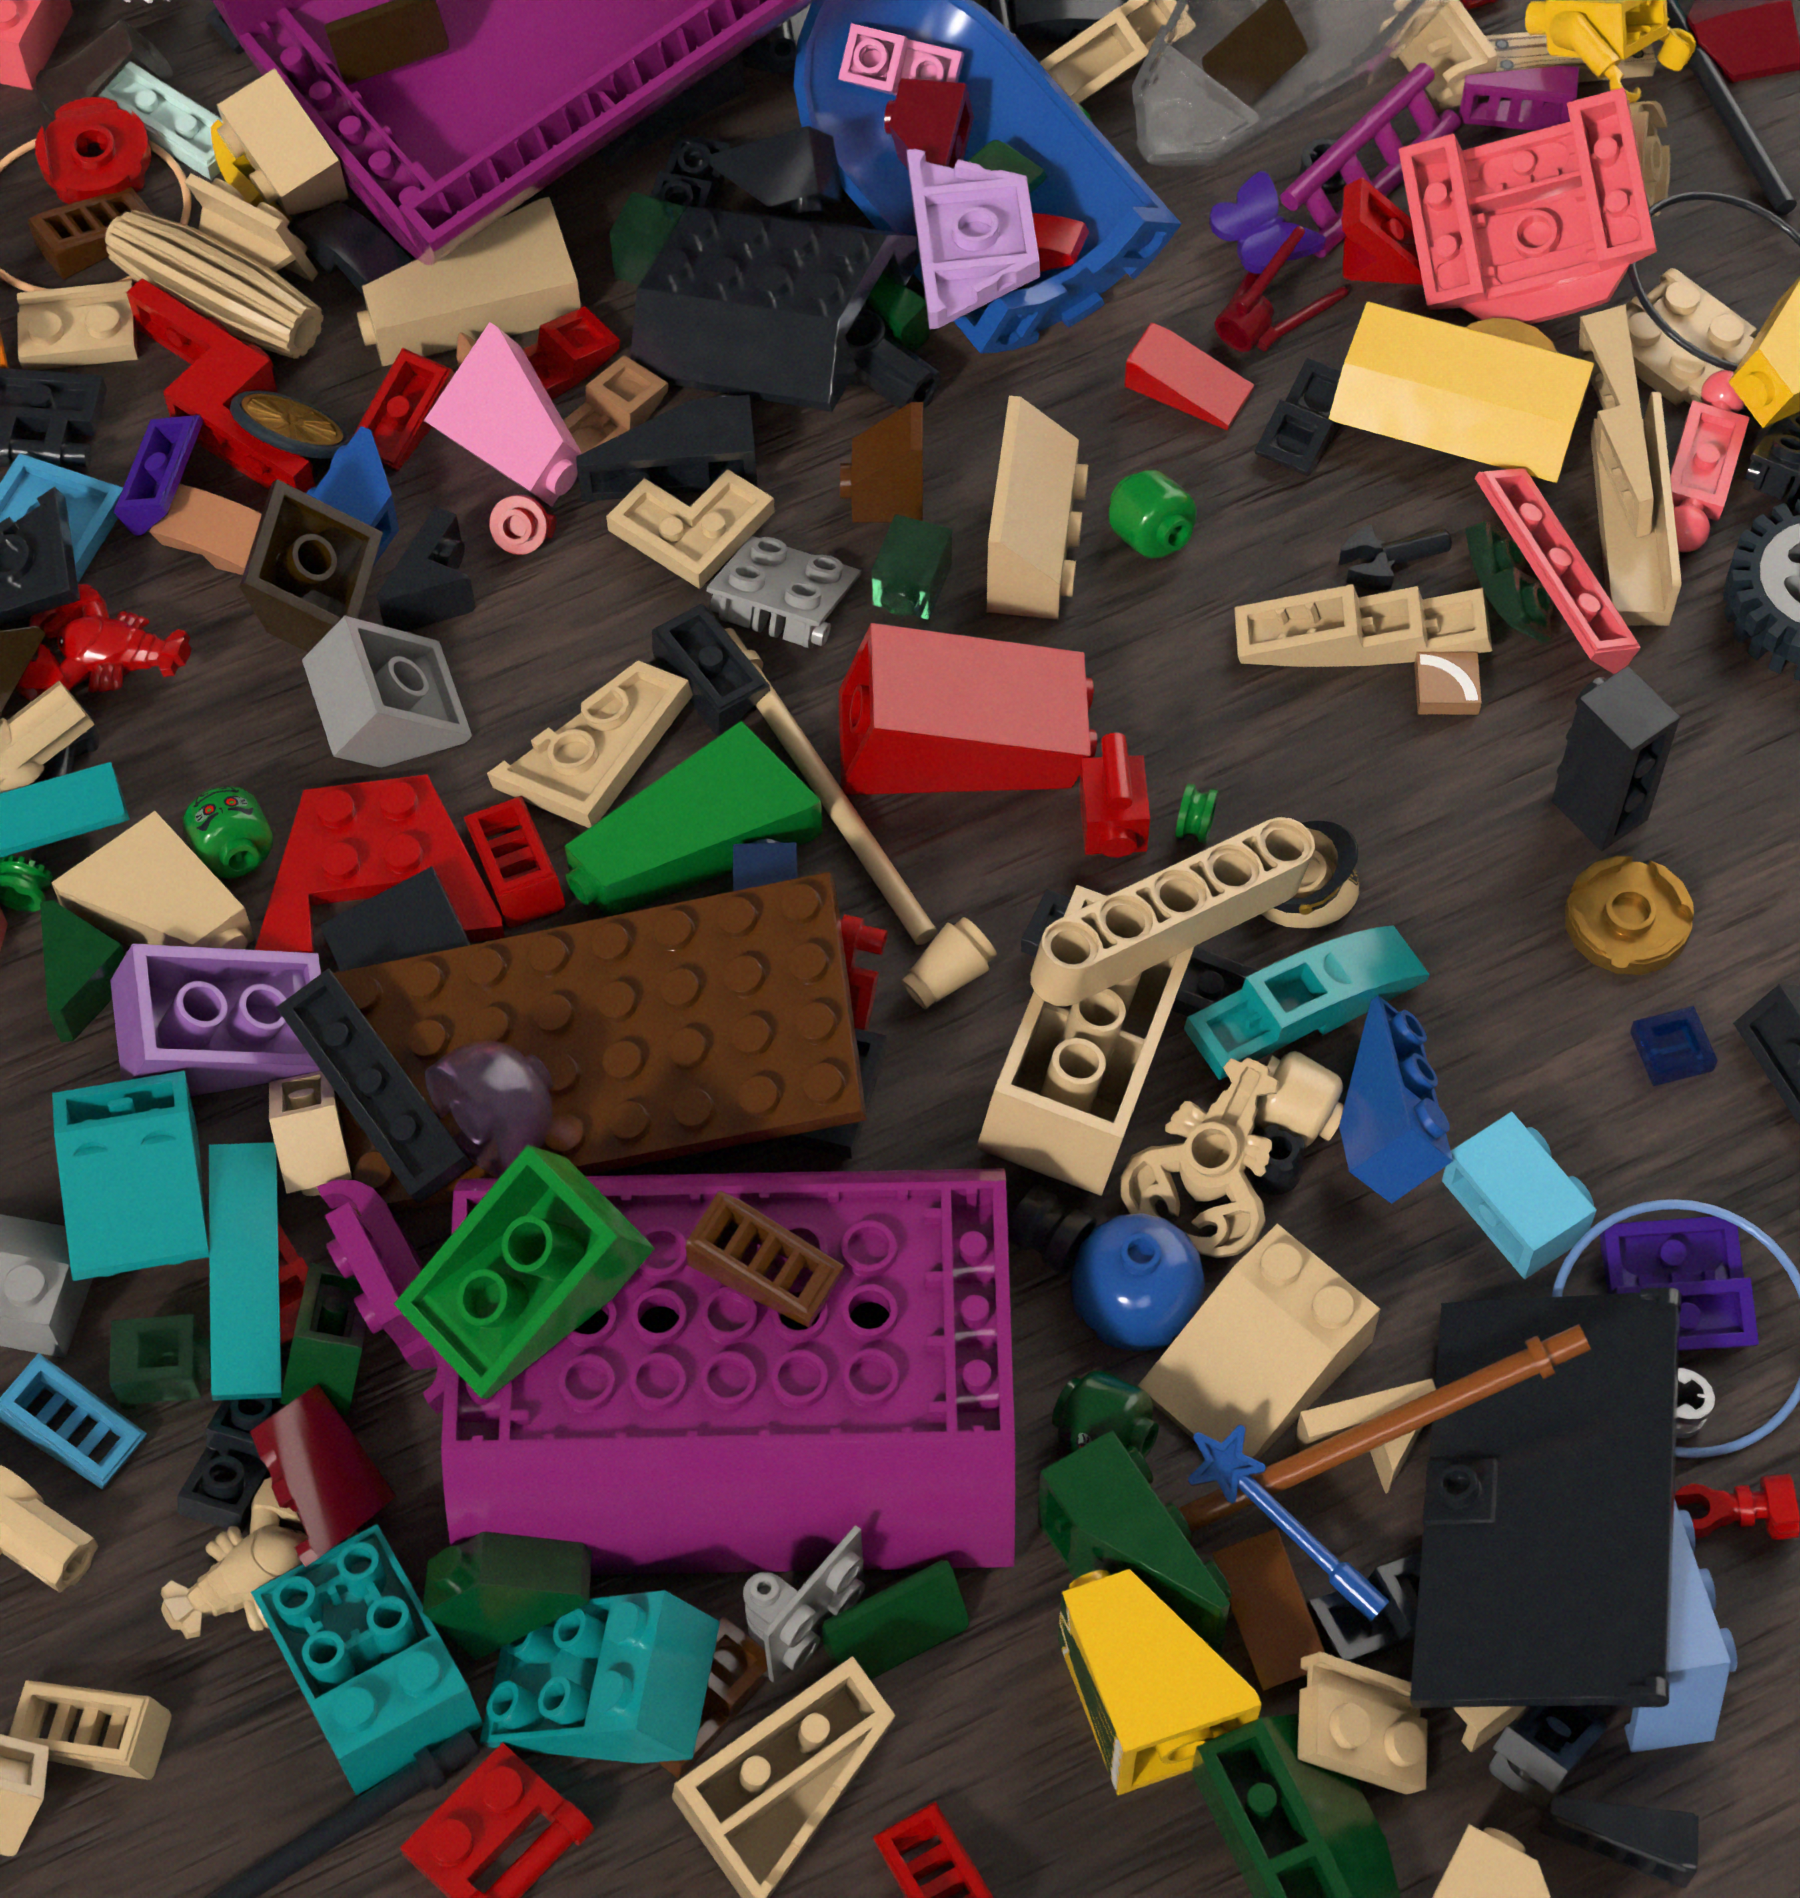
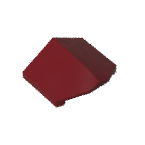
M1792 0L1694 1L1687 21L1697 43L1723 68L1722 73L1730 83L1800 70V41Z

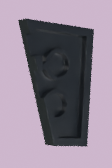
M56 487L39 496L37 500L40 505L14 522L8 517L0 522V626L80 600L66 499Z

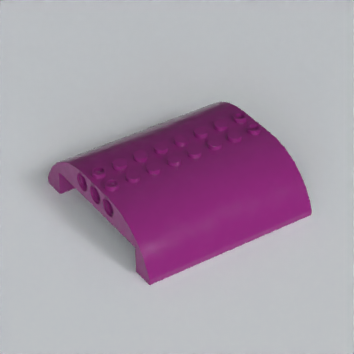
M392 0L212 1L260 74L263 76L274 68L339 159L344 180L388 232L410 254L425 265H433L801 12L812 0H436L449 40V49L351 85L346 84L342 79L324 26L326 23Z

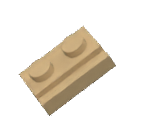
M132 281L17 293L19 313H17L18 359L22 370L38 371L138 360L137 327L126 293L133 286Z
M1323 1652L1301 1658V1669L1307 1670L1308 1676L1307 1687L1300 1689L1298 1760L1406 1795L1425 1790L1427 1719L1421 1718L1420 1708H1413L1410 1702L1411 1683Z

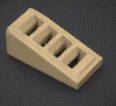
M26 1680L8 1736L48 1746V1761L120 1776L151 1780L158 1766L171 1722V1713L150 1696ZM50 1703L56 1704L58 1707L48 1739L39 1738ZM81 1709L83 1713L74 1742H68L77 1711ZM110 1715L112 1717L103 1746L99 1747L97 1743L105 1717Z

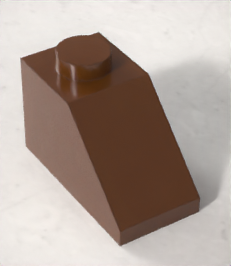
M910 402L852 439V463H840V499H851L852 523H923V402Z

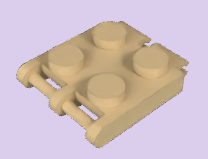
M1670 268L1662 274L1660 284L1647 294L1655 310L1673 330L1694 346L1715 357L1740 364L1754 341L1757 328L1677 269ZM1635 296L1626 304L1636 376L1657 392H1661V395L1675 406L1680 405L1684 400L1690 405L1693 400L1702 403L1701 389L1705 380L1713 373L1725 369L1704 362L1678 346L1653 322L1641 305L1638 297Z

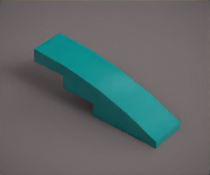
M275 1143L209 1145L212 1401L281 1398L277 1153Z

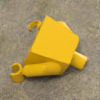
M1667 0L1531 1L1526 9L1525 25L1527 32L1530 35H1546L1547 51L1551 56L1581 58L1599 79L1607 77L1610 80L1609 87L1611 91L1623 88L1620 80L1624 77V74L1617 67L1621 60L1627 59L1658 39L1664 43L1657 55V59L1661 64L1674 71L1682 70L1695 50V39L1689 32L1678 28L1671 29L1668 26L1670 19L1667 17ZM1636 87L1633 93L1625 89L1629 103L1640 99L1641 90L1639 87Z

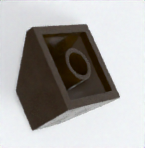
M276 479L271 483L239 588L267 633L310 652L344 616L358 619L383 532Z

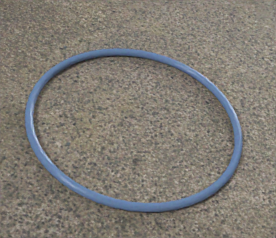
M1668 1199L1633 1205L1613 1213L1598 1222L1582 1236L1567 1255L1558 1272L1552 1291V1297H1562L1567 1277L1574 1263L1583 1250L1603 1231L1631 1216L1667 1209L1691 1210L1710 1214L1724 1219L1754 1236L1770 1250L1787 1271L1799 1298L1800 1274L1781 1247L1764 1231L1745 1218L1729 1210L1707 1203ZM1800 1377L1792 1394L1782 1408L1757 1430L1740 1439L1722 1445L1701 1448L1676 1447V1457L1706 1458L1724 1455L1743 1449L1764 1438L1783 1423L1800 1401Z

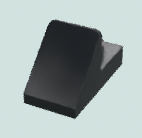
M435 506L377 594L383 626L405 632L474 611L476 605L471 579L465 573L457 571L465 553V544L461 540L457 514Z
M1580 1705L1526 1706L1505 1728L1494 1745L1493 1749L1497 1753L1490 1762L1488 1769L1492 1775L1538 1809L1545 1811L1551 1798L1554 1799L1555 1796H1559L1609 1726Z

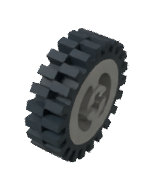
M1800 499L1797 500L1793 515L1787 505L1783 503L1773 507L1770 520L1762 513L1753 521L1751 531L1745 529L1739 538L1737 548L1734 550L1723 589V601H1727L1724 610L1727 622L1736 621L1732 634L1738 643L1752 637L1747 653L1756 661L1768 650L1772 652L1773 655L1768 669L1778 674H1781L1787 661L1797 664L1793 679L1799 681Z

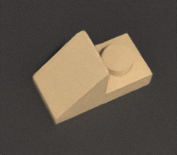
M1432 1378L1300 1412L1295 1435L1299 1452L1436 1390ZM1423 1427L1370 1451L1385 1493H1389Z

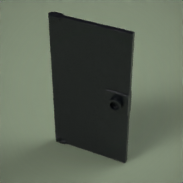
M1666 1287L1641 1289V1292L1441 1303L1435 1378L1436 1389L1528 1348L1525 1341L1538 1335L1541 1342L1578 1324L1591 1350L1554 1366L1553 1369L1556 1374L1543 1379L1539 1373L1432 1422L1429 1461H1427L1424 1530L1410 1702L1413 1708L1629 1705L1630 1708L1664 1707L1669 1704L1679 1329L1682 1294L1679 1290Z

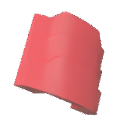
M1624 87L1568 102L1570 122L1463 151L1454 133L1398 148L1425 298L1429 310L1461 308L1479 321L1489 318L1516 319L1528 325L1559 318L1609 302L1629 266L1657 252L1639 159V149L1630 104Z

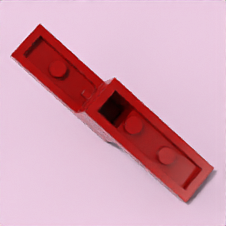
M141 278L126 292L137 329L191 364L163 391L170 417L200 415L203 419V424L195 442L267 490H270L271 483L276 479L304 493L315 487L312 474L313 465L308 457L278 449L259 440L243 429L235 421L230 411L232 399L242 392L268 391L278 393L273 375L274 365L269 356L257 345H246L230 335L226 328L215 318L202 317L186 305L180 303L173 295L163 292Z

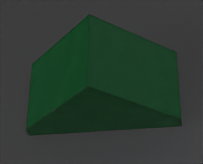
M54 900L40 902L47 1010L61 1043L74 1041L112 1000L110 980L125 957V953L120 943Z

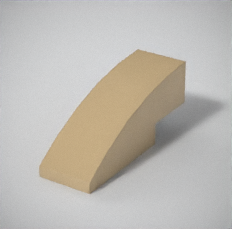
M1129 0L1040 61L1039 64L1071 100L1079 105L1181 35L1192 24L1176 0Z

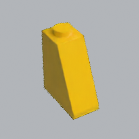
M1800 276L1778 300L1728 382L1762 428L1800 411Z

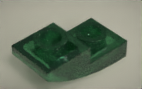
M1486 520L1465 528L1468 549L1475 572L1486 596L1498 614L1511 627L1541 643L1552 640L1550 616L1553 613L1552 599L1540 581L1522 572L1525 566V557L1512 536Z

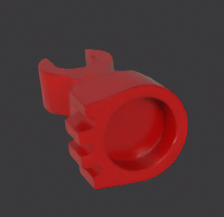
M1790 1473L1761 1476L1759 1491H1751L1749 1485L1734 1486L1733 1493H1729L1727 1491L1714 1490L1702 1484L1692 1483L1681 1487L1674 1495L1676 1505L1698 1503L1708 1512V1515L1704 1518L1692 1519L1695 1539L1706 1537L1721 1526L1729 1525L1734 1521L1738 1522L1740 1528L1752 1527L1755 1525V1519L1762 1518L1765 1519L1767 1533L1773 1540L1799 1538L1800 1514L1795 1487Z

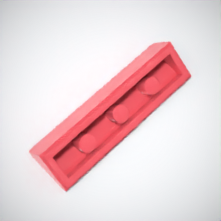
M1526 469L1478 472L1475 480L1590 660L1613 674L1628 666L1641 648Z

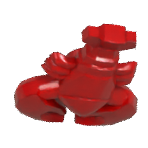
M78 584L79 601L30 617L28 626H38L46 633L45 635L48 638L57 637L58 647L65 659L59 664L51 650L47 646L40 644L36 650L38 658L33 662H29L16 685V689L23 697L33 701L59 680L70 692L89 677L88 691L94 693L96 691L119 690L123 684V676L130 671L138 669H150L151 667L159 666L163 677L175 676L177 669L185 666L190 657L192 648L188 643L191 638L186 631L177 629L166 639H160L156 634L147 633L143 630L150 623L148 618L131 612L121 611L115 619L109 618L107 604L101 595L89 584Z

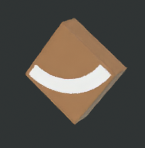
M1416 652L1414 667L1418 714L1479 715L1482 701L1478 652Z

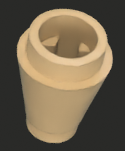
M963 917L955 925L946 923L918 961L909 970V974L901 980V984L922 1008L927 1009L934 1002H938L988 972V963L997 956L996 950L981 930L969 919Z

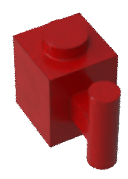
M1109 733L1101 739L1103 757L1081 758L1079 794L1085 855L1103 854L1108 857L1117 858L1128 856L1133 852H1147L1150 812L1144 755L1128 756L1126 736L1121 733Z

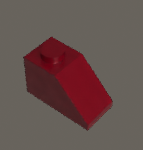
M901 78L896 99L889 100L887 103L884 127L886 134L892 135L897 156L907 169V150L911 149L925 151L926 162L953 169L957 160H964L974 121L966 83Z

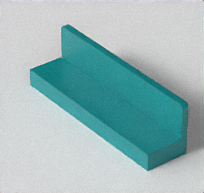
M108 762L0 793V858L130 820L112 763Z

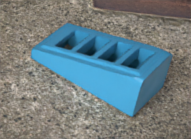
M40 1353L35 1356L0 1397V1422L102 1490L147 1437L146 1432ZM45 1388L54 1395L34 1417L26 1410ZM65 1403L76 1408L56 1432L46 1426ZM90 1417L97 1424L76 1448L67 1440L83 1421ZM111 1431L119 1436L120 1439L101 1462L97 1464L88 1456L105 1435Z

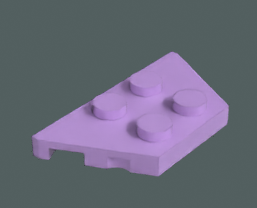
M917 149L907 150L908 171L929 329L940 328L1040 277V260L1026 176L1004 170L990 171L982 168L979 164L957 160L953 169L926 162L925 151Z

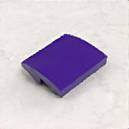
M1714 1216L1616 1223L1599 1235L1608 1294L1641 1292V1289L1666 1287L1675 1288L1681 1292L1679 1352L1759 1345L1751 1277L1744 1278L1738 1226Z

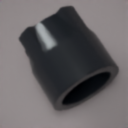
M1270 1125L1265 1127L1263 1137L1268 1138L1272 1142V1149L1269 1155L1278 1154L1286 1158L1277 1160L1270 1157L1268 1164L1265 1166V1174L1259 1177L1249 1168V1177L1253 1185L1260 1191L1270 1195H1282L1293 1190L1299 1183L1305 1145L1301 1136L1293 1137L1290 1133L1279 1130L1277 1125Z

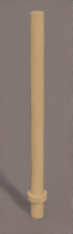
M724 629L770 685V691L756 704V707L811 789L821 800L822 805L917 945L929 942L937 934V929L762 672L763 661L756 651L747 650L734 629Z

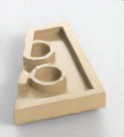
M636 661L581 703V713L556 732L548 727L531 740L533 749L512 765L503 761L489 771L487 775L492 787L515 798L522 796L523 800L527 803L587 828L592 827L601 820L693 696L689 681L644 662Z

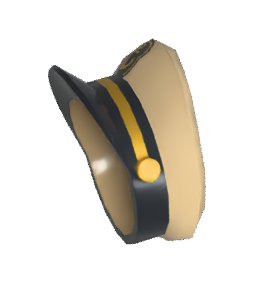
M1318 820L1302 823L1310 830L1314 838L1315 850L1296 895L1288 901L1261 913L1269 921L1293 928L1321 927L1340 920L1352 909L1357 901L1359 877L1355 866L1358 860V844L1355 837L1342 825L1335 822Z

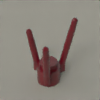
M1297 226L1261 274L1248 272L1228 305L1216 317L1214 323L1217 334L1223 342L1234 350L1248 352L1256 345L1262 351H1267L1279 337L1333 306L1348 295L1347 287H1339L1276 325L1271 326L1274 309L1262 293L1304 236L1305 229L1303 226Z

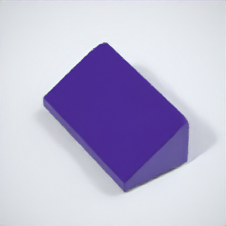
M200 415L150 420L114 510L116 516L134 536L143 535L167 515L203 424V419Z

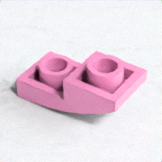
M851 23L838 79L896 96L901 78L958 83L964 54L959 51L909 40L902 35Z

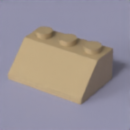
M1009 396L996 482L988 538L987 612L1058 619L1061 596L1073 597L1076 561L1066 560L1068 547L1079 548L1082 512H1073L1072 510L1074 499L1085 500L1089 465L1078 464L1079 439L1025 399L1018 396Z

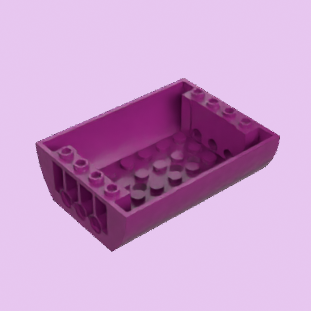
M1004 1168L585 1176L655 1247L613 1299L600 1309L609 1317L605 1327L597 1333L588 1335L578 1333L575 1330L572 1331L489 1399L480 1398L445 1360L441 1457L450 1546H456L483 1531L583 1542L592 1550L590 1575L816 1571L856 1525L861 1529L863 1570L926 1569L941 1560L943 1562L948 1560L952 1568L1014 1567L1015 1428L1007 1196ZM499 1178L460 1179L457 1182L453 1192L451 1235ZM720 1190L748 1204L844 1265L843 1275L820 1310L819 1319L812 1327L805 1330H792L781 1322V1313L688 1266L686 1242ZM728 1229L718 1248L724 1251L735 1232ZM752 1241L740 1262L749 1266L761 1245ZM778 1254L766 1273L765 1278L774 1282L787 1258ZM803 1267L788 1292L798 1298L814 1272ZM867 1302L882 1305L890 1314L888 1320L882 1326L874 1329H864L857 1326L851 1320L850 1315L857 1306ZM664 1306L676 1311L679 1319L676 1325L666 1332L652 1333L644 1329L640 1324L645 1312L653 1307Z

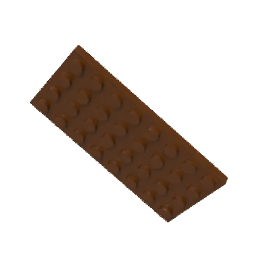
M830 872L333 973L473 1164L418 1205L339 1097L340 1114L352 1171V1179L350 1180H357L374 1188L389 1206L392 1213L452 1202L455 1186L460 1179L500 1178L527 1145L566 1157L585 1176L867 1120L836 885ZM354 1209L359 1216H362L357 1209Z

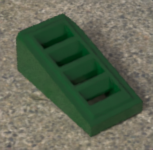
M882 272L862 309H869L877 313L883 319L885 333L915 353L929 339L926 299L904 285L895 284L892 277Z

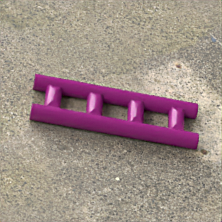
M1419 63L1281 193L1280 199L1283 205L1291 211H1296L1305 204L1319 228L1317 233L1326 237L1325 248L1314 253L1315 256L1319 258L1325 257L1346 237V234L1342 231L1341 223L1343 208L1336 214L1321 188L1338 170L1347 185L1363 177L1385 197L1404 181L1398 149L1404 146L1390 123L1398 113L1407 106L1421 131V134L1409 145L1453 134L1460 127L1461 120L1454 111L1445 110L1438 116L1425 94L1424 89L1435 78V73L1428 64ZM1373 138L1388 165L1371 181L1356 153Z

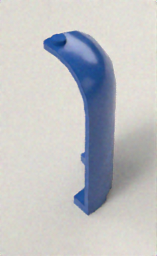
M973 0L812 1L797 40L793 84L801 128L810 126L833 136L841 187L877 230L917 236L909 171L899 160L893 137L890 134H886L884 127L887 103L889 100H895L896 96L838 79L851 23L902 35L909 40L962 52L964 59L958 83H966L974 114V121L963 161L967 162L991 140H999L1006 143L1043 168L1048 178L1029 194L1032 213L1066 217L1084 222L1087 226L1089 234L1075 264L1040 272V277L1027 283L1029 288L1013 290L991 301L986 310L977 308L954 320V323L980 354L1004 352L1037 343L1039 331L1060 321H1063L1069 328L1105 305L1100 295L1118 282L1126 273L1133 280L1138 277L1157 257L1182 223L1023 44L990 12ZM917 239L916 251H917V254H918V257H919V260H920L919 247H918V239ZM919 262L913 273L923 284L921 262Z

